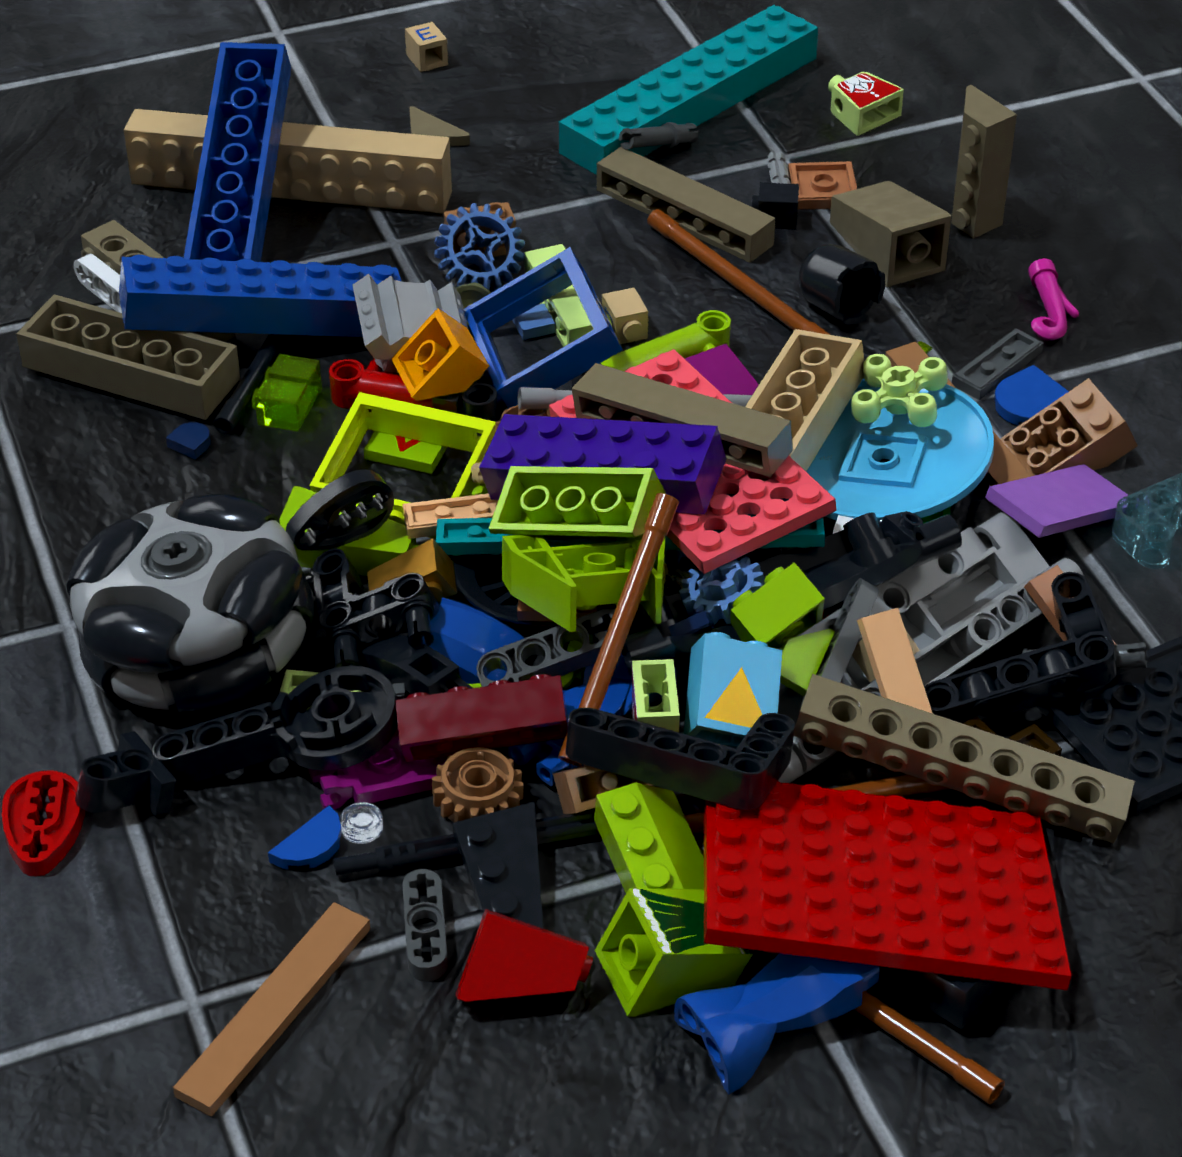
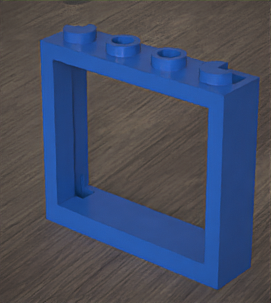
M570 247L464 308L469 324L467 325L468 330L489 364V367L483 374L490 384L493 383L491 386L496 389L497 403L501 404L504 402L508 408L518 405L519 387L556 389L586 372L595 363L600 364L623 350L583 266ZM573 285L594 330L508 378L490 332Z

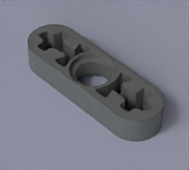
M417 869L408 873L402 883L407 962L409 973L415 979L430 982L441 978L448 967L442 884L439 875L434 871ZM419 888H427L428 902L419 903ZM424 918L432 919L437 923L435 927L425 931L416 929L413 924ZM431 946L432 961L423 962L422 947Z

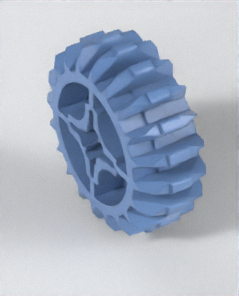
M473 203L470 206V213L461 206L457 210L458 217L450 213L446 218L449 225L441 224L438 231L442 235L436 236L434 243L441 248L435 250L434 256L435 258L444 259L438 264L439 270L450 269L446 275L447 281H451L455 277L459 279L456 288L464 283H479L488 290L491 284L497 290L502 287V281L509 283L513 280L511 273H519L521 266L517 262H521L525 258V254L519 250L524 248L525 241L515 239L520 235L521 229L520 227L510 229L514 221L512 216L507 217L505 220L501 219L502 208H498L494 215L489 213L491 209L489 204H485L483 211L480 212L477 204ZM478 226L490 228L495 233L485 234ZM464 229L467 245L455 254L453 239L457 233ZM475 244L480 248L486 247L485 253L482 254L480 250L474 251ZM504 244L506 260L500 267L495 269L493 265L495 259L492 253L498 250L500 245ZM468 263L475 264L482 272L472 271L463 265Z

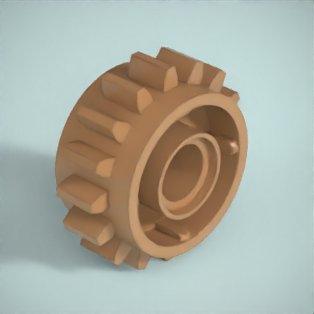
M467 748L447 756V761L444 765H437L436 776L432 777L433 804L435 807H441V816L443 818L448 817L452 822L519 806V800L523 799L524 782H522V771L514 770V760L507 759L501 752L488 748Z

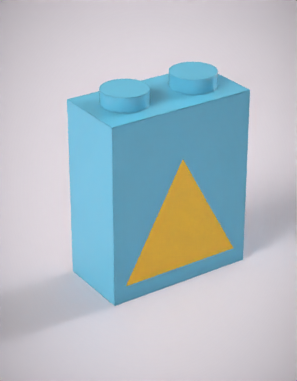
M721 632L705 633L691 647L683 734L736 749L761 715L778 713L782 650L770 648L768 644L762 641L743 642L730 639L729 635Z

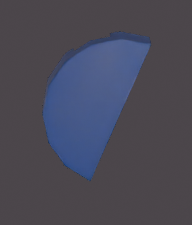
M330 805L270 850L268 852L269 862L282 869H289V865L303 866L308 864L309 868H315L330 860L340 846L342 828L339 815Z

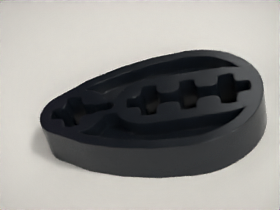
M362 469L349 472L326 485L306 501L287 523L286 532L289 534L295 547L302 551L332 549L362 539L377 531L389 518L394 506L393 492L383 478L374 471Z

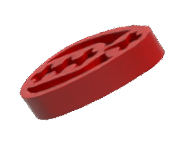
M51 770L30 773L15 781L3 797L1 816L7 846L13 860L21 871L28 876H42L51 872L68 854L81 831L86 811L81 809L75 802L78 782L66 773ZM49 789L48 797L50 803L45 808L47 819L44 820L43 825H39L40 816L38 811L43 807L41 795L45 793V790ZM41 844L42 851L39 852L38 857H34L37 852V846Z

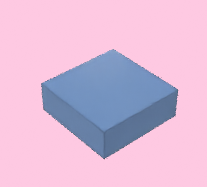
M545 304L537 305L512 320L523 340L556 333L555 322Z

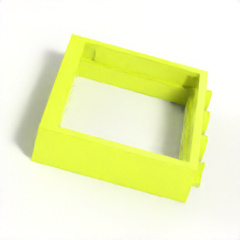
M359 392L309 485L310 490L318 492L345 474L369 429L473 452L451 498L471 496L473 489L480 485L473 482L471 467L475 463L482 462L496 432V422ZM394 499V506L388 519L405 525L402 504L411 502ZM429 536V538L436 539V536Z

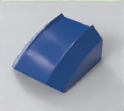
M442 597L439 611L431 620L434 641L429 647L459 666L460 678L467 684L480 683L476 667L479 659L484 654L522 640L525 637L503 621L475 607ZM495 669L488 674L487 678L492 681L500 680L506 675V671Z

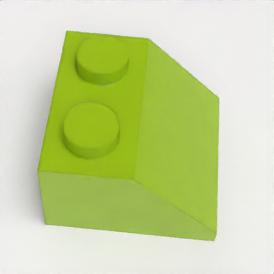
M794 562L786 569L781 566L773 570L764 579L763 582L765 584L754 593L748 590L741 594L732 603L733 608L731 609L730 622L741 641H762L768 644L770 648L778 649L789 638L800 635L822 621L825 598Z

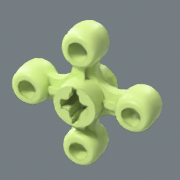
M873 354L865 359L863 375L866 383L871 387L881 388L877 392L863 389L853 395L851 408L856 421L864 424L872 423L879 418L881 409L885 407L892 414L908 413L910 422L916 427H928L937 419L936 400L928 393L919 392L923 388L929 391H937L945 387L948 381L947 365L942 359L938 357L924 359L916 373L906 366L892 367L891 361L884 354Z

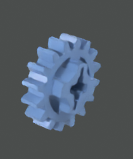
M745 556L740 561L735 559L706 574L697 569H690L688 571L690 578L682 579L683 589L679 590L688 616L705 610L710 613L714 625L719 619H724L726 624H731L732 603L744 592L751 590L754 593L765 584L763 582L765 578L759 564H751L750 558Z

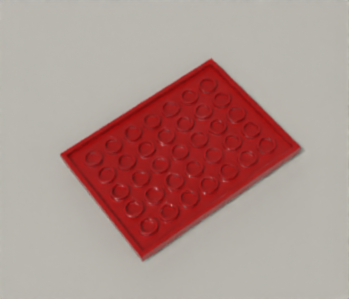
M779 781L775 784L763 804L757 809L739 810L704 800L705 944L1068 990L1071 971L1040 816H1032L1025 812L1010 813L989 810L982 806L964 807L949 805L942 801L926 802L906 799L898 795L881 796L866 794L852 789L843 791L822 788L815 784L798 785Z

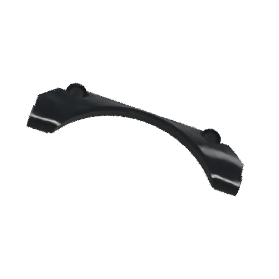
M871 512L850 520L843 525L844 530L826 536L824 547H797L757 563L760 566L761 572H763L764 578H766L776 568L782 566L786 569L795 562L825 598L824 611L843 603L853 585L860 578L877 587L915 567L952 553L961 547L962 537L956 521L951 515L947 514L915 526L913 529L915 542L894 545L891 537H885L875 513ZM680 592L667 597L663 593L661 623L655 624L639 603L635 616L641 631L627 636L622 649V655L625 660L624 664L631 676L632 661L676 660L691 655V647L705 633L721 632L729 635L730 639L741 640L732 624H726L724 619H719L711 630L672 636L668 627L690 616L687 615Z

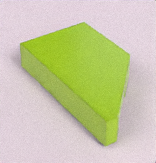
M829 628L786 640L780 649L782 650L780 683L804 696L812 674H817L835 631Z

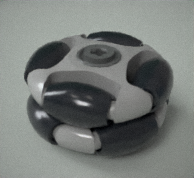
M207 494L190 497L185 501L169 502L144 510L130 519H122L106 527L96 534L81 550L72 566L66 584L67 592L70 596L73 620L79 630L80 657L85 670L95 685L111 697H118L142 707L169 710L168 706L175 704L178 713H204L220 710L240 703L256 694L272 681L270 672L275 671L277 674L295 655L305 634L311 629L314 621L312 589L298 563V556L293 541L280 525L278 516L254 501L229 494Z

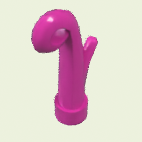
M1043 258L1034 261L1029 266L1028 273L1032 285L1039 292L1048 317L1040 316L1033 319L1031 328L1039 338L1046 341H1055L1063 337L1067 331L1066 312L1072 318H1077L1079 311L1070 303L1057 281L1058 274L1053 261Z

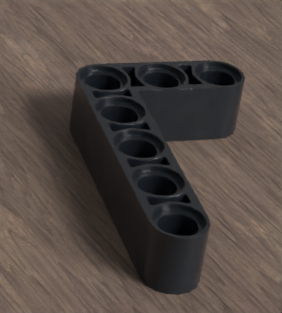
M578 708L570 712L568 717L566 755L572 761L735 809L753 810L763 804L790 764L795 722L784 714H763L756 720L735 749L598 709Z

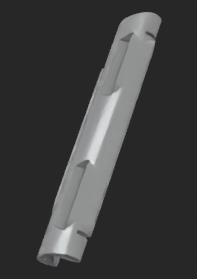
M1000 512L976 528L972 529L969 527L962 531V545L952 553L924 563L877 586L879 593L870 615L899 608L904 627L920 650L914 654L925 687L933 681L949 677L1043 614L1024 588L1030 580L1056 565L1060 567L1063 573L1076 572L1083 575L1080 567L1068 558H1063L1049 566L1018 523L1006 513ZM841 609L798 636L829 628L832 629ZM860 635L858 642L863 639L862 635ZM851 656L840 683L881 696L876 679L869 682L853 656ZM780 683L778 713L789 716L796 725L803 696ZM794 736L790 764L778 781L791 783L839 751L822 745L810 744L804 739ZM803 743L811 749L812 754L805 750Z

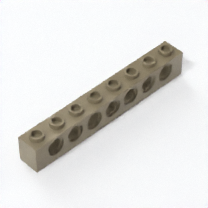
M812 674L794 730L795 737L804 739L810 744L822 745L843 752L849 757L870 761L884 766L891 771L902 772L923 779L930 784L941 785L965 793L971 798L983 799L1004 806L1013 812H1025L1032 816H1040V819L1052 825L1063 826L1087 834L1093 839L1105 840L1111 843L1115 842L1126 821L1135 782Z

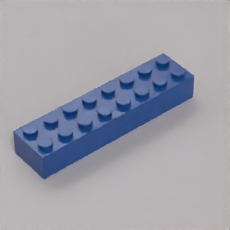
M220 42L183 257L185 259L203 260L204 258L212 257L222 261L250 259L255 262H261L291 74V64L285 44Z
M134 255L132 257L122 256L119 298L124 329L363 337L352 284L368 274L371 275L376 284H379L389 276L401 281L397 268L383 264L369 267L357 266L352 263L341 265H324L320 262L296 264L283 260H276L271 263L255 262L250 259L222 261L212 257L197 260L185 259L180 256L150 258L146 255Z

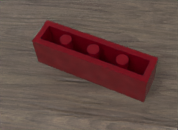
M539 674L532 676L529 680L518 682L498 680L485 687L470 689L469 687L459 686L451 688L444 693L429 695L419 692L410 694L404 699L395 700L399 742L406 762L453 755L467 748L482 747L495 749L563 739L568 729L565 694L560 675Z

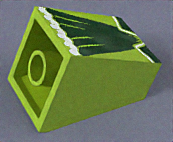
M629 888L595 949L627 1017L638 1016L676 1003V999L686 994L735 985L753 955L751 949L704 943V889Z

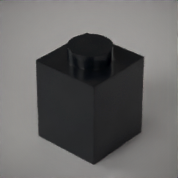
M760 182L759 195L752 196V207L774 217L775 229L796 230L799 184Z

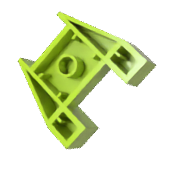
M520 534L502 536V581L512 596L569 632H576V609L592 610L597 605H617L643 534L637 537H616L615 542L550 547L542 535ZM665 537L640 604L655 624L661 623Z

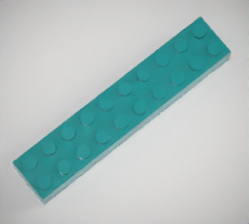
M772 5L560 120L559 154L597 175V163L622 147L621 143L629 142V140L619 141V135L623 129L656 127L667 122H674L677 125L694 123L698 126L815 60L817 56L818 27L801 17L785 11L782 7ZM663 145L628 150L645 156Z

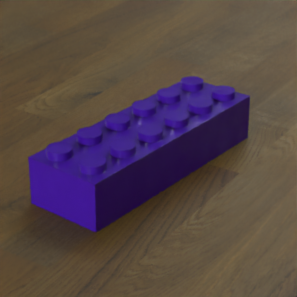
M504 414L479 469L490 499L499 500L510 466L653 468L666 494L679 501L676 513L705 515L727 458L718 426Z

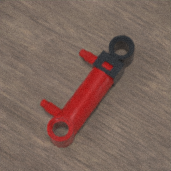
M353 359L339 360L333 363L329 369L331 399L340 408L351 409L359 392L490 421H498L497 392L493 386L486 383H473L466 392L416 401L411 397L400 375L381 372L382 368L375 363V359L369 363L367 369H364L362 363Z

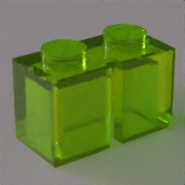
M285 354L278 355L273 366L267 368L261 387L256 388L253 393L252 407L256 409L258 425L299 431L322 389L320 360Z

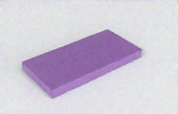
M1085 464L989 486L985 497L989 502L1038 538L1134 513L1138 501Z

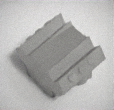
M368 274L352 284L365 347L375 359V363L384 372L398 373L391 358L437 308L468 328L461 295L452 282L437 290L431 280L425 283H413L394 280L392 276H389L379 284H376L371 275Z

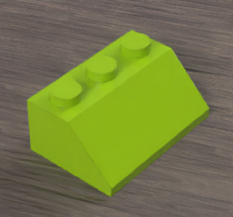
M636 782L596 795L594 821L625 893H627L629 888L704 889V858L673 791Z

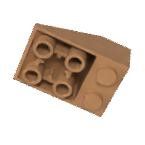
M1089 378L1000 438L1032 476L1081 464L1087 465L1092 470L1108 467L1138 446L1126 421Z

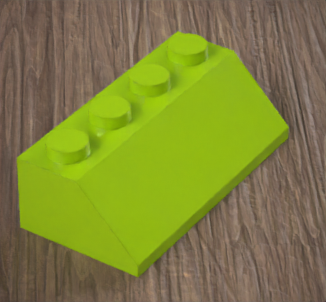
M510 466L488 529L491 534L637 537L644 534V526L656 494H666L653 468Z

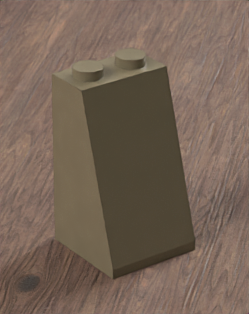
M891 181L832 196L830 224L857 254L877 263L879 270L885 274L886 287L945 271L951 225V215L947 211Z

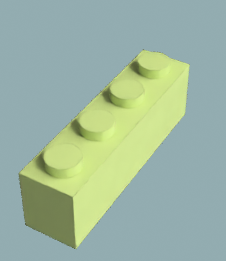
M563 244L524 252L525 273L566 250ZM573 285L540 303L545 304L555 322L556 335L563 347L594 330ZM606 313V315H607V317H608V319H609V321H610V324H611V326H612V322H611L610 316Z

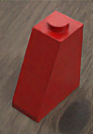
M485 909L456 991V997L459 1000L468 1002L575 991L578 981L585 983L592 966L593 957L587 955L589 947L586 943Z

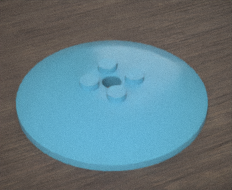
M863 378L855 393L863 389L877 392L881 387H871ZM948 384L937 391H929L923 388L919 392L932 395L937 403V419L928 427H916L910 422L908 413L892 414L885 407L881 409V414L876 421L866 424L860 423L853 417L851 398L806 471L836 499V511L824 517L837 520L838 515L856 518L874 512L879 522L886 515L907 511L923 518L954 505L977 487L992 463L994 434L988 416L976 401ZM881 459H889V460H890V461H887V462H880Z

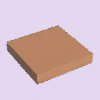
M850 161L788 164L790 183L799 184L798 210L831 209L833 195L857 189L853 166Z

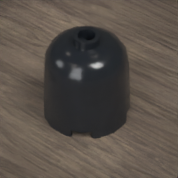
M825 244L814 249L805 258L798 275L799 288L803 297L846 325H856L866 320L869 315L865 313L874 302L880 303L885 290V274L879 270L876 262L835 244Z

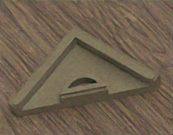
M414 106L409 107L411 134L450 137V146L470 145V134Z

